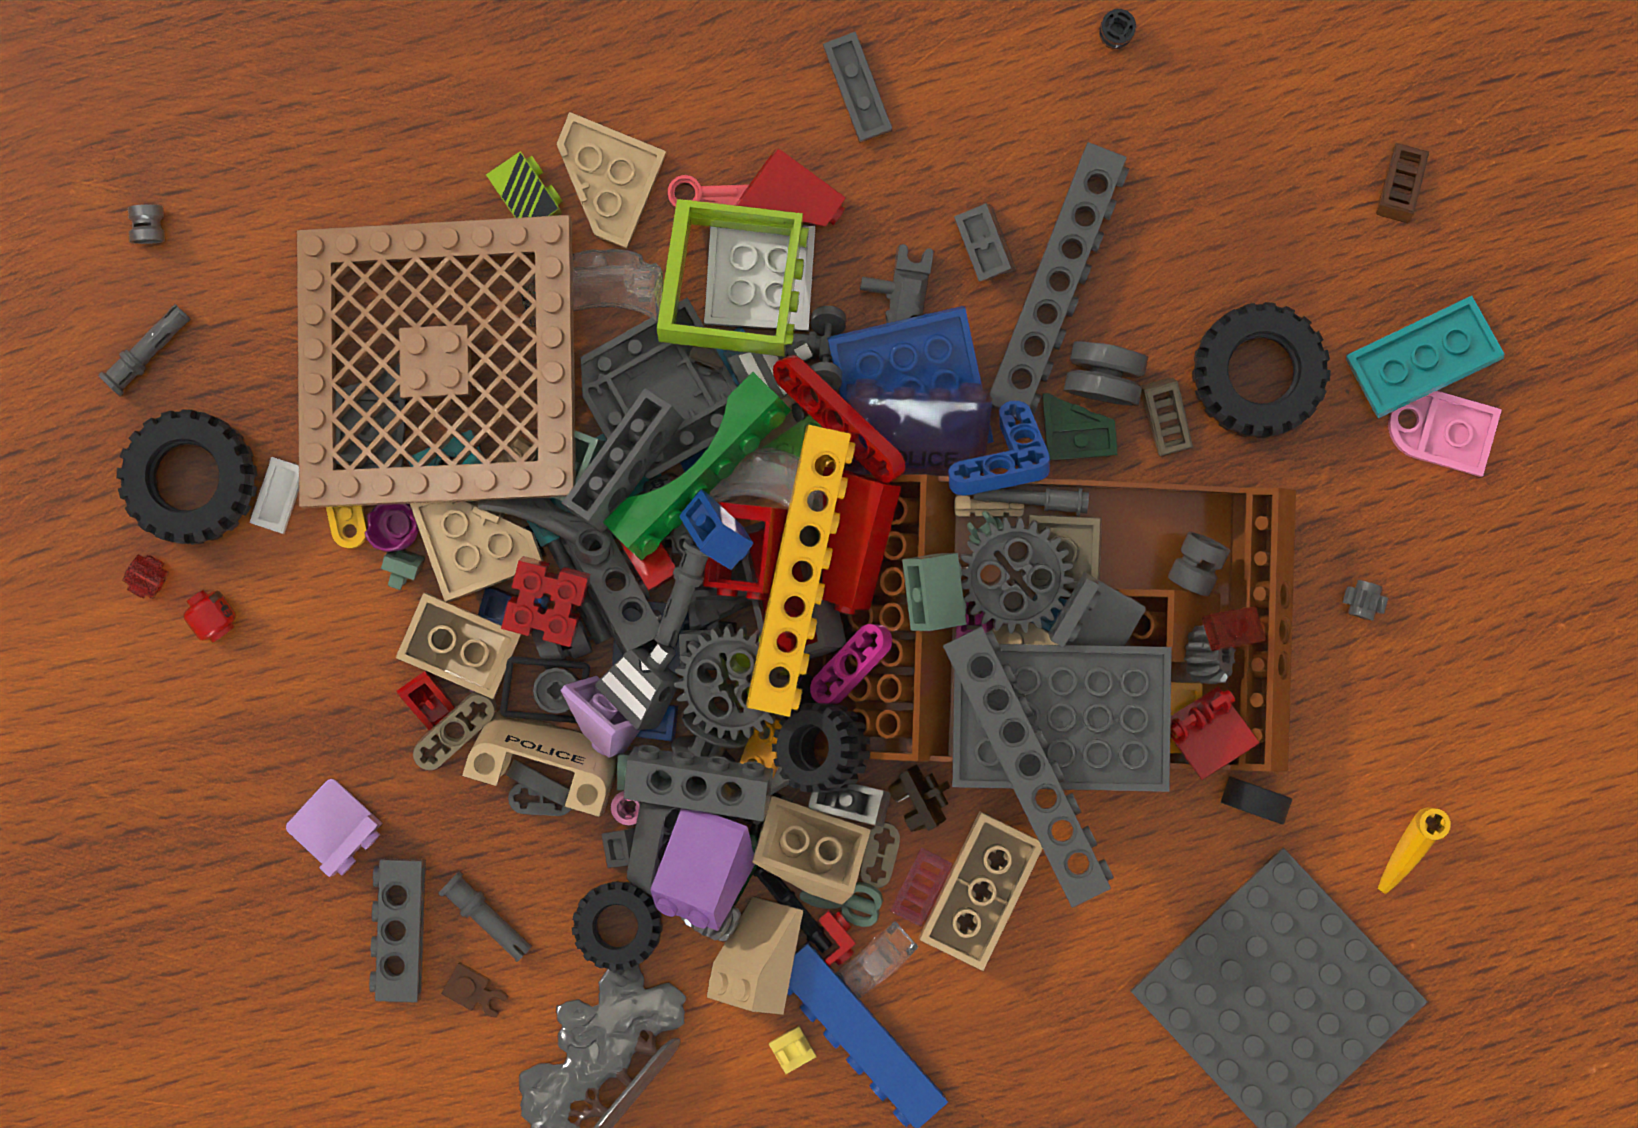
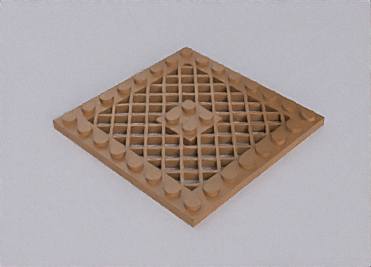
M560 215L297 230L299 507L318 508L566 497L576 484L572 217ZM535 254V264L525 255ZM495 256H511L502 267L491 258ZM476 258L468 268L457 259ZM443 259L434 270L423 261ZM522 259L531 270L518 283L508 272ZM409 261L400 272L389 263ZM487 261L497 272L484 285L474 274ZM375 263L366 274L356 265ZM454 263L463 274L450 287L440 276ZM335 265H341L335 272ZM420 265L429 275L415 288L406 278ZM386 267L395 277L382 290L372 280ZM352 269L361 279L348 292L339 281ZM505 278L515 288L501 301L491 291ZM470 279L480 290L467 303L457 292ZM534 279L536 299L525 290ZM436 281L446 292L433 305L423 294ZM403 283L412 294L401 306H398L389 296ZM369 285L378 296L365 308L356 297ZM335 288L345 296L336 306ZM522 294L532 305L519 318L508 307ZM488 296L498 306L484 319L474 309ZM454 298L464 308L450 321L440 311ZM418 300H421L429 310L416 323L407 312ZM386 301L395 312L382 324L373 314ZM352 303L362 313L348 326L339 316ZM505 312L515 323L502 336L492 325ZM535 313L536 334L526 325ZM470 314L481 323L472 334L469 325H460ZM435 316L447 325L426 327ZM401 318H404L412 327L399 328L398 340L390 330ZM369 319L379 330L366 343L356 332ZM336 323L345 330L337 340ZM523 329L533 339L519 353L509 342ZM488 330L498 341L485 354L475 343ZM387 336L396 346L383 359L373 348ZM353 338L362 348L349 361L340 352V349ZM506 347L515 358L502 371L492 360ZM471 349L481 358L473 368L471 365ZM535 349L537 369L526 359ZM370 354L379 365L366 377L356 367ZM399 355L400 375L390 366ZM336 357L345 365L337 375ZM523 363L533 374L519 387L510 376ZM489 365L499 376L485 389L475 378ZM386 370L396 381L383 394L373 383ZM353 372L362 383L349 395L340 384ZM506 382L516 393L503 406L493 394ZM536 383L537 403L527 394ZM473 384L482 394L468 407L459 397L472 396ZM370 389L380 399L367 412L357 401ZM399 390L400 398L411 399L402 410L391 401ZM336 391L345 399L337 410ZM425 398H445L436 408L425 400ZM523 398L534 409L520 422L510 411ZM489 400L499 411L486 424L476 412ZM455 402L465 412L451 425L442 414ZM421 403L431 414L418 427L408 416ZM387 405L396 416L383 428L374 417ZM353 407L363 417L350 430L340 419ZM506 416L516 428L503 440L493 429ZM472 418L482 430L469 442L459 431ZM536 418L538 438L527 429ZM438 420L448 431L435 444L425 432ZM402 422H405L414 432L401 445L391 434ZM370 423L380 434L367 447L357 436ZM336 426L346 434L337 445ZM524 433L534 445L521 458L510 446ZM490 435L500 446L487 459L476 448ZM455 436L465 448L452 460L442 449ZM421 438L431 449L418 462L408 451ZM385 440L389 441L397 449L386 463L374 453ZM353 441L363 452L350 465L340 454ZM505 452H508L517 461L496 463ZM473 453L483 464L462 463ZM538 453V461H530ZM437 455L448 464L427 466ZM404 456L414 467L394 466ZM369 458L380 467L360 469ZM336 460H337L346 470H337Z

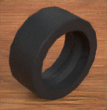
M1229 777L1221 799V803L1282 825L1286 820L1292 802L1290 797L1234 777Z

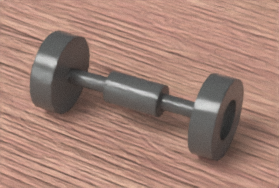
M821 306L815 309L811 316L812 329L818 334L823 335L820 338L819 360L821 362L811 365L810 368L836 391L842 385V370L837 365L829 363L832 361L827 337L839 335L845 330L846 315L840 308Z

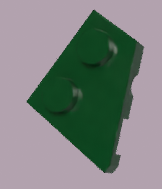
M1042 394L1045 441L1050 461L1118 455L1114 419L1091 412L1084 407L1054 397L1052 394Z

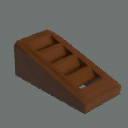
M1395 143L1379 199L1377 215L1404 223L1411 221L1429 151ZM1399 158L1418 163V167L1415 168L1398 163ZM1395 173L1412 176L1414 181L1395 176ZM1392 186L1401 189L1409 190L1411 192L1409 195L1406 193L1391 190Z

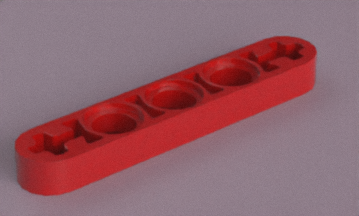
M789 355L774 364L773 376L777 384L823 428L851 434L849 442L855 443L853 457L876 479L883 483H888L905 472V461L901 453L797 355ZM810 388L817 394L819 402H816L812 397ZM834 411L840 415L843 426L836 420ZM859 434L865 439L867 449L861 444Z

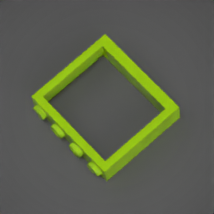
M677 199L657 323L658 341L784 357L786 345H793L795 324H789L791 312L797 313L800 292L794 291L795 281L802 280L804 259H799L800 247L807 248L809 228L803 227V214ZM691 224L790 236L776 336L676 324Z

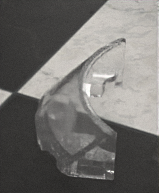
M595 249L573 253V312L599 307L626 308L641 312L658 322L663 292V273L660 266L656 263L648 264L643 261L641 254L627 250ZM534 279L525 290L536 299ZM521 294L520 296L526 311L532 303ZM536 313L529 320L531 327H536Z
M757 448L735 467L729 477L718 483L709 495L716 502H725L731 496H759L789 507L799 457L775 448ZM815 490L809 494L807 504L811 510L816 512L823 510V493L821 491Z

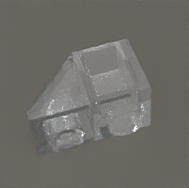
M894 921L875 936L836 973L861 998L898 970L915 952L918 945Z

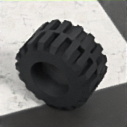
M805 703L801 704L798 710L791 709L790 717L783 716L779 723L782 728L776 729L774 737L777 738V744H772V752H777V758L773 759L775 766L782 768L779 773L783 779H790L788 785L793 788H800L803 792H836L848 789V784H855L859 780L857 773L865 772L867 766L863 764L864 759L870 758V751H866V744H870V738L863 734L867 729L864 722H857L859 716L854 711H848V707L843 705ZM821 730L825 733L829 744L828 756L822 766L818 763L814 754L815 739Z
M609 882L592 889L580 900L577 905L578 908L573 915L574 927H572V935H575L577 949L583 952V957L587 961L590 960L595 963L594 966L601 969L606 968L609 971L627 970L642 963L658 946L660 934L663 931V924H661L662 914L655 907L653 897H650L646 892L630 882ZM609 906H625L637 918V934L625 946H611L603 941L598 933V918L602 911Z

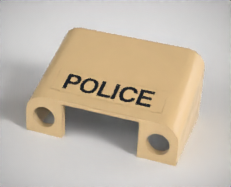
M500 711L495 712L493 718L483 727L473 745L462 776L497 786L499 777L505 774L509 768L512 755L516 754L575 772L565 807L598 817L605 813L617 772L618 755L609 758L598 753L592 747V742L582 733L539 720L506 718L501 715Z

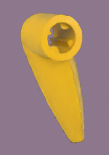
M1426 807L1416 813L1393 851L1377 889L1387 894L1421 861L1436 840L1442 839L1448 834L1451 828V821L1444 811L1433 807ZM1436 815V823L1439 825L1438 829H1430L1428 832V824L1425 820L1427 817L1434 818Z

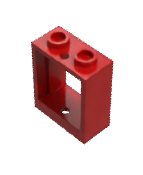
M717 502L736 520L739 518L766 521L759 583L731 580L732 570L708 557L705 565L703 586L717 588L716 595L738 597V590L747 591L746 598L767 600L768 594L771 592L788 509Z

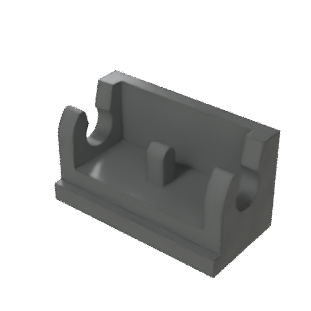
M985 203L954 216L979 282L983 280L989 281L998 275L1017 270L992 205Z

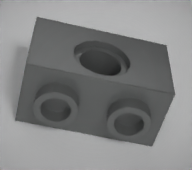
M848 784V789L843 791L812 792L808 808L883 827L891 793L858 784Z

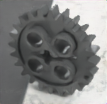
M1006 517L1003 518V528L1000 529L993 522H990V534L986 535L981 530L977 531L980 539L978 544L968 540L967 545L973 551L972 554L965 553L960 555V558L968 563V566L961 567L962 575L967 576V579L961 581L962 589H969V592L963 598L965 602H975L970 609L972 615L980 611L984 612L981 618L982 624L987 623L993 618L996 631L1001 628L1003 623H1007L1010 634H1013L1016 624H1021L1024 633H1028V623L1032 621L1040 629L1042 628L1040 617L1045 616L1053 621L1054 617L1051 609L1055 607L1063 610L1064 608L1059 597L1071 596V593L1063 585L1074 582L1073 577L1064 574V571L1073 568L1072 562L1061 560L1069 554L1067 548L1057 550L1056 547L1061 542V538L1056 536L1049 540L1050 528L1046 526L1038 532L1037 521L1034 519L1028 528L1024 527L1022 517H1018L1015 526H1010ZM1018 541L1027 545V553L1024 557L1014 559L1008 555V548L1012 543ZM995 551H1000L1014 570L1019 571L1023 569L1021 572L1022 578L1036 593L1037 598L1035 600H1032L1015 579L1010 582L1007 581L1010 578L1008 570L994 556ZM995 565L1000 569V575L995 581L987 582L980 577L981 570L985 566ZM1042 568L1050 572V580L1045 585L1038 586L1031 582V576L1035 570ZM1010 592H1018L1023 596V602L1017 608H1007L1003 603L1004 597Z
M728 624L724 629V634H722L718 626H715L711 629V638L708 634L702 632L698 636L699 643L692 640L687 645L691 653L684 652L680 655V660L686 665H680L675 669L677 674L684 676V678L674 683V687L684 689V692L677 698V701H688L689 705L683 713L695 712L696 717L692 723L694 725L699 724L702 720L706 722V734L715 727L718 728V738L720 739L727 731H730L732 739L736 740L741 730L747 738H750L754 734L753 726L759 732H763L766 729L765 721L772 724L777 719L774 713L746 707L748 698L747 687H750L760 643L758 641L760 631L757 630L749 637L747 636L745 625L737 633H734L732 624ZM721 653H725V654H726V657H727V661H726V662H725V660L720 656ZM736 653H743L748 656L751 663L749 668L741 667L737 663ZM703 663L714 665L717 669V677L707 676L703 671ZM776 667L771 670L769 681L772 686L781 687L787 683L789 677L780 675V672L785 669L784 667ZM729 677L731 680H737L739 684L736 687L734 684H727L726 679ZM720 696L726 699L729 709L727 711L718 709L714 703V697ZM738 701L740 705L744 708V711H740L738 709Z

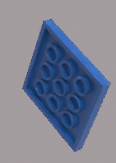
M964 306L827 337L832 362L842 370V385L839 388L840 396L898 451L906 452V462H909L910 451H913L912 461L922 459L923 451H926V458H928L932 452L945 454V452H954L994 442ZM859 434L861 444L867 449L865 439ZM854 458L857 472H867L868 470Z

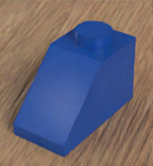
M702 489L679 515L699 550L730 570L740 560L745 558L749 549L754 544L744 527Z

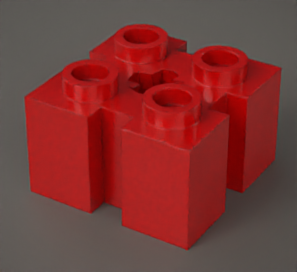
M522 556L518 560L512 588L520 590L518 598L512 597L508 601L501 629L526 636L531 634L533 628L544 631L542 640L570 647L574 642L581 616L572 611L574 605L581 606L584 602L591 574L563 567L559 574L548 572L550 563ZM547 593L551 595L550 601H554L555 606L544 609L541 607L538 599Z

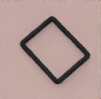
M516 656L510 657L507 660L500 713L503 717L577 723L574 716L507 711L513 664L583 669V680L589 678L590 666L587 663Z

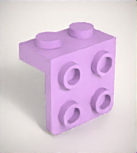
M329 779L287 823L286 830L322 863L319 868L328 877L336 875L337 872L342 876L356 862L352 856L361 846L366 850L380 836L376 830L383 823L337 780Z

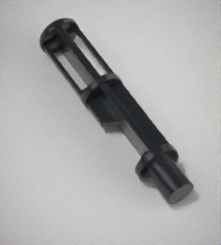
M757 866L753 873L754 877H758L778 903L803 910L800 928L807 935L806 940L813 942L821 953L830 948L833 944L824 934V927H820L796 898L795 892H791L780 877Z

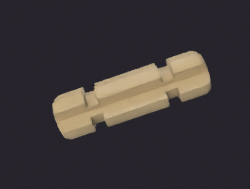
M958 495L954 501V512L958 517H970V513H975V517H983L982 513L984 511L989 512L992 517H1003L1004 513H1008V517H1021L1024 513V504L970 499V495Z

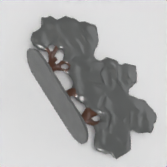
M636 965L627 970H606L598 982L600 990L598 1005L590 1006L587 1003H583L580 999L557 1005V1020L562 1025L561 1030L558 1032V1046L567 1053L565 1062L554 1065L539 1063L519 1074V1090L523 1096L520 1103L521 1116L531 1124L530 1128H580L581 1121L591 1117L600 1118L593 1128H613L679 1047L680 1039L673 1038L657 1050L656 1036L662 1031L678 1029L685 1023V1011L682 1005L686 1001V996L669 982L645 989L643 987L644 976L639 965ZM643 1030L649 1035L647 1042L640 1036V1032ZM634 1053L650 1055L652 1058L634 1079L627 1075V1069L630 1066ZM618 1078L627 1088L611 1107L607 1108L599 1101L600 1087L607 1079ZM589 1089L594 1091V1100L588 1097ZM581 1100L591 1104L592 1109L586 1106L583 1109L584 1112L571 1110L570 1105L574 1101ZM576 1116L578 1120L575 1123H570L568 1117Z

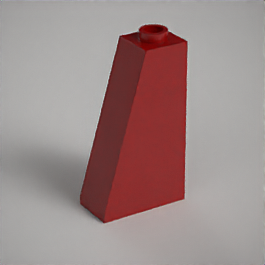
M824 466L823 476H829L834 468ZM843 469L842 477L848 478L844 498H837L834 512L840 513V519L836 534L830 533L827 548H832V556L828 570L822 569V583L825 584L822 600L834 603V610L854 615L856 609L870 610L901 486L883 483L878 479ZM823 494V509H824L825 506H826V503H827V499H826V496Z

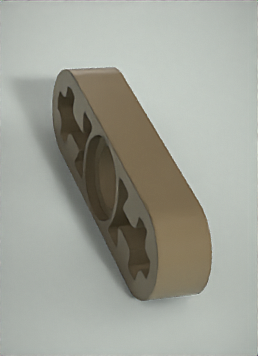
M475 691L469 694L418 741L413 751L415 763L425 770H434L440 767L491 721L497 708L495 698L491 699ZM474 702L477 704L486 703V714L480 711L470 722L467 716L472 712L475 706ZM450 722H458L463 726L465 733L461 738H451L446 733L445 726ZM440 739L443 744L435 754L436 759L433 756L424 757V746L427 749H431Z

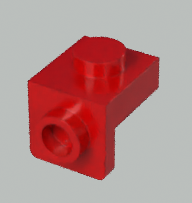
M828 909L818 917V921L839 946L828 954L824 961L828 966L833 962H836L839 966L855 953L851 947L856 944V941L848 933L852 926L839 911L833 915Z

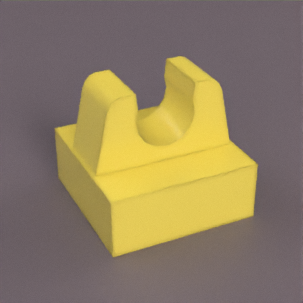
M799 1025L769 1042V1046L785 1074L816 1058L814 1050Z

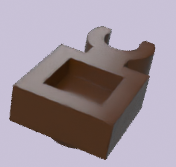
M461 962L456 966L441 993L471 1011L476 1003L482 1005L483 1011L490 1017H497L499 1014L497 1010L491 1008V998L497 997L502 1001H506L508 995L502 990L495 989L490 991L485 987L490 979Z

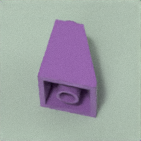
M681 808L651 887L655 907L664 915L670 917L677 915L685 918L698 928L705 929L709 927L719 931L755 866L752 863L754 852L748 827L712 813Z

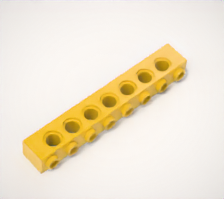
M812 425L806 426L748 693L747 708L790 717L791 709L798 710L802 689L796 688L799 674H806L810 654L804 653L807 639L813 640L817 625V619L811 618L814 604H821L825 587L824 583H819L821 570H828L832 556V548H827L830 533L836 534L840 519V513H836L834 510L837 498H844L848 478L842 477L844 464H851L855 450V443L849 442L851 437L849 433ZM825 455L833 460L834 470L829 476H821L816 472L815 462L818 457ZM815 490L821 491L827 499L825 508L819 512L811 510L807 504L809 494ZM805 526H813L819 533V540L812 547H807L800 541V531ZM798 561H805L811 567V576L804 582H798L792 575V568ZM792 596H798L804 603L803 612L797 617L788 616L784 610L786 600ZM785 631L792 632L796 637V645L789 652L780 651L776 643L778 636ZM776 667H784L789 674L787 683L782 687H774L769 681V674Z

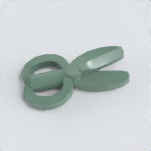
M863 882L856 883L853 895L842 905L811 895L803 890L800 893V899L811 906L823 909L842 907L841 910L845 919L860 927L872 926L877 922L879 909L884 901L882 893L875 886ZM864 892L869 894L874 901L857 896L854 893ZM851 908L870 914V916H858L851 911Z

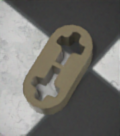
M884 822L883 827L875 825L871 829L861 865L860 874L863 882L871 884L876 888L884 887L890 881L900 844L898 829L890 823ZM883 828H887L890 830V836L894 837V842L887 843L884 854L878 853L879 841L874 839L876 833H882ZM876 857L883 858L881 870L886 871L885 877H879L877 882L871 881V875L866 873L867 867H874Z

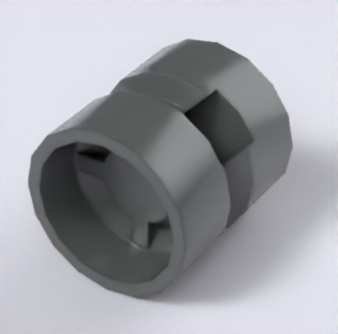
M1188 532L1180 549L1183 557L1175 560L1168 578L1187 590L1200 595L1210 596L1218 579L1215 570L1223 568L1230 549L1209 537L1195 532Z
M581 618L574 642L570 647L542 640L544 631L533 628L531 632L541 659L566 661L568 656L577 659L593 653ZM544 666L546 670L554 668L551 666Z
M548 669L541 673L534 682V699L539 707L546 712L555 714L567 712L570 708L561 689L566 684L580 680L576 674L568 669Z

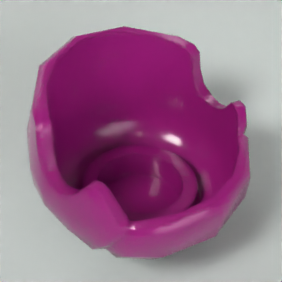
M410 504L377 505L367 515L368 524L364 534L373 548L390 553L403 551L411 546L417 537L419 528Z

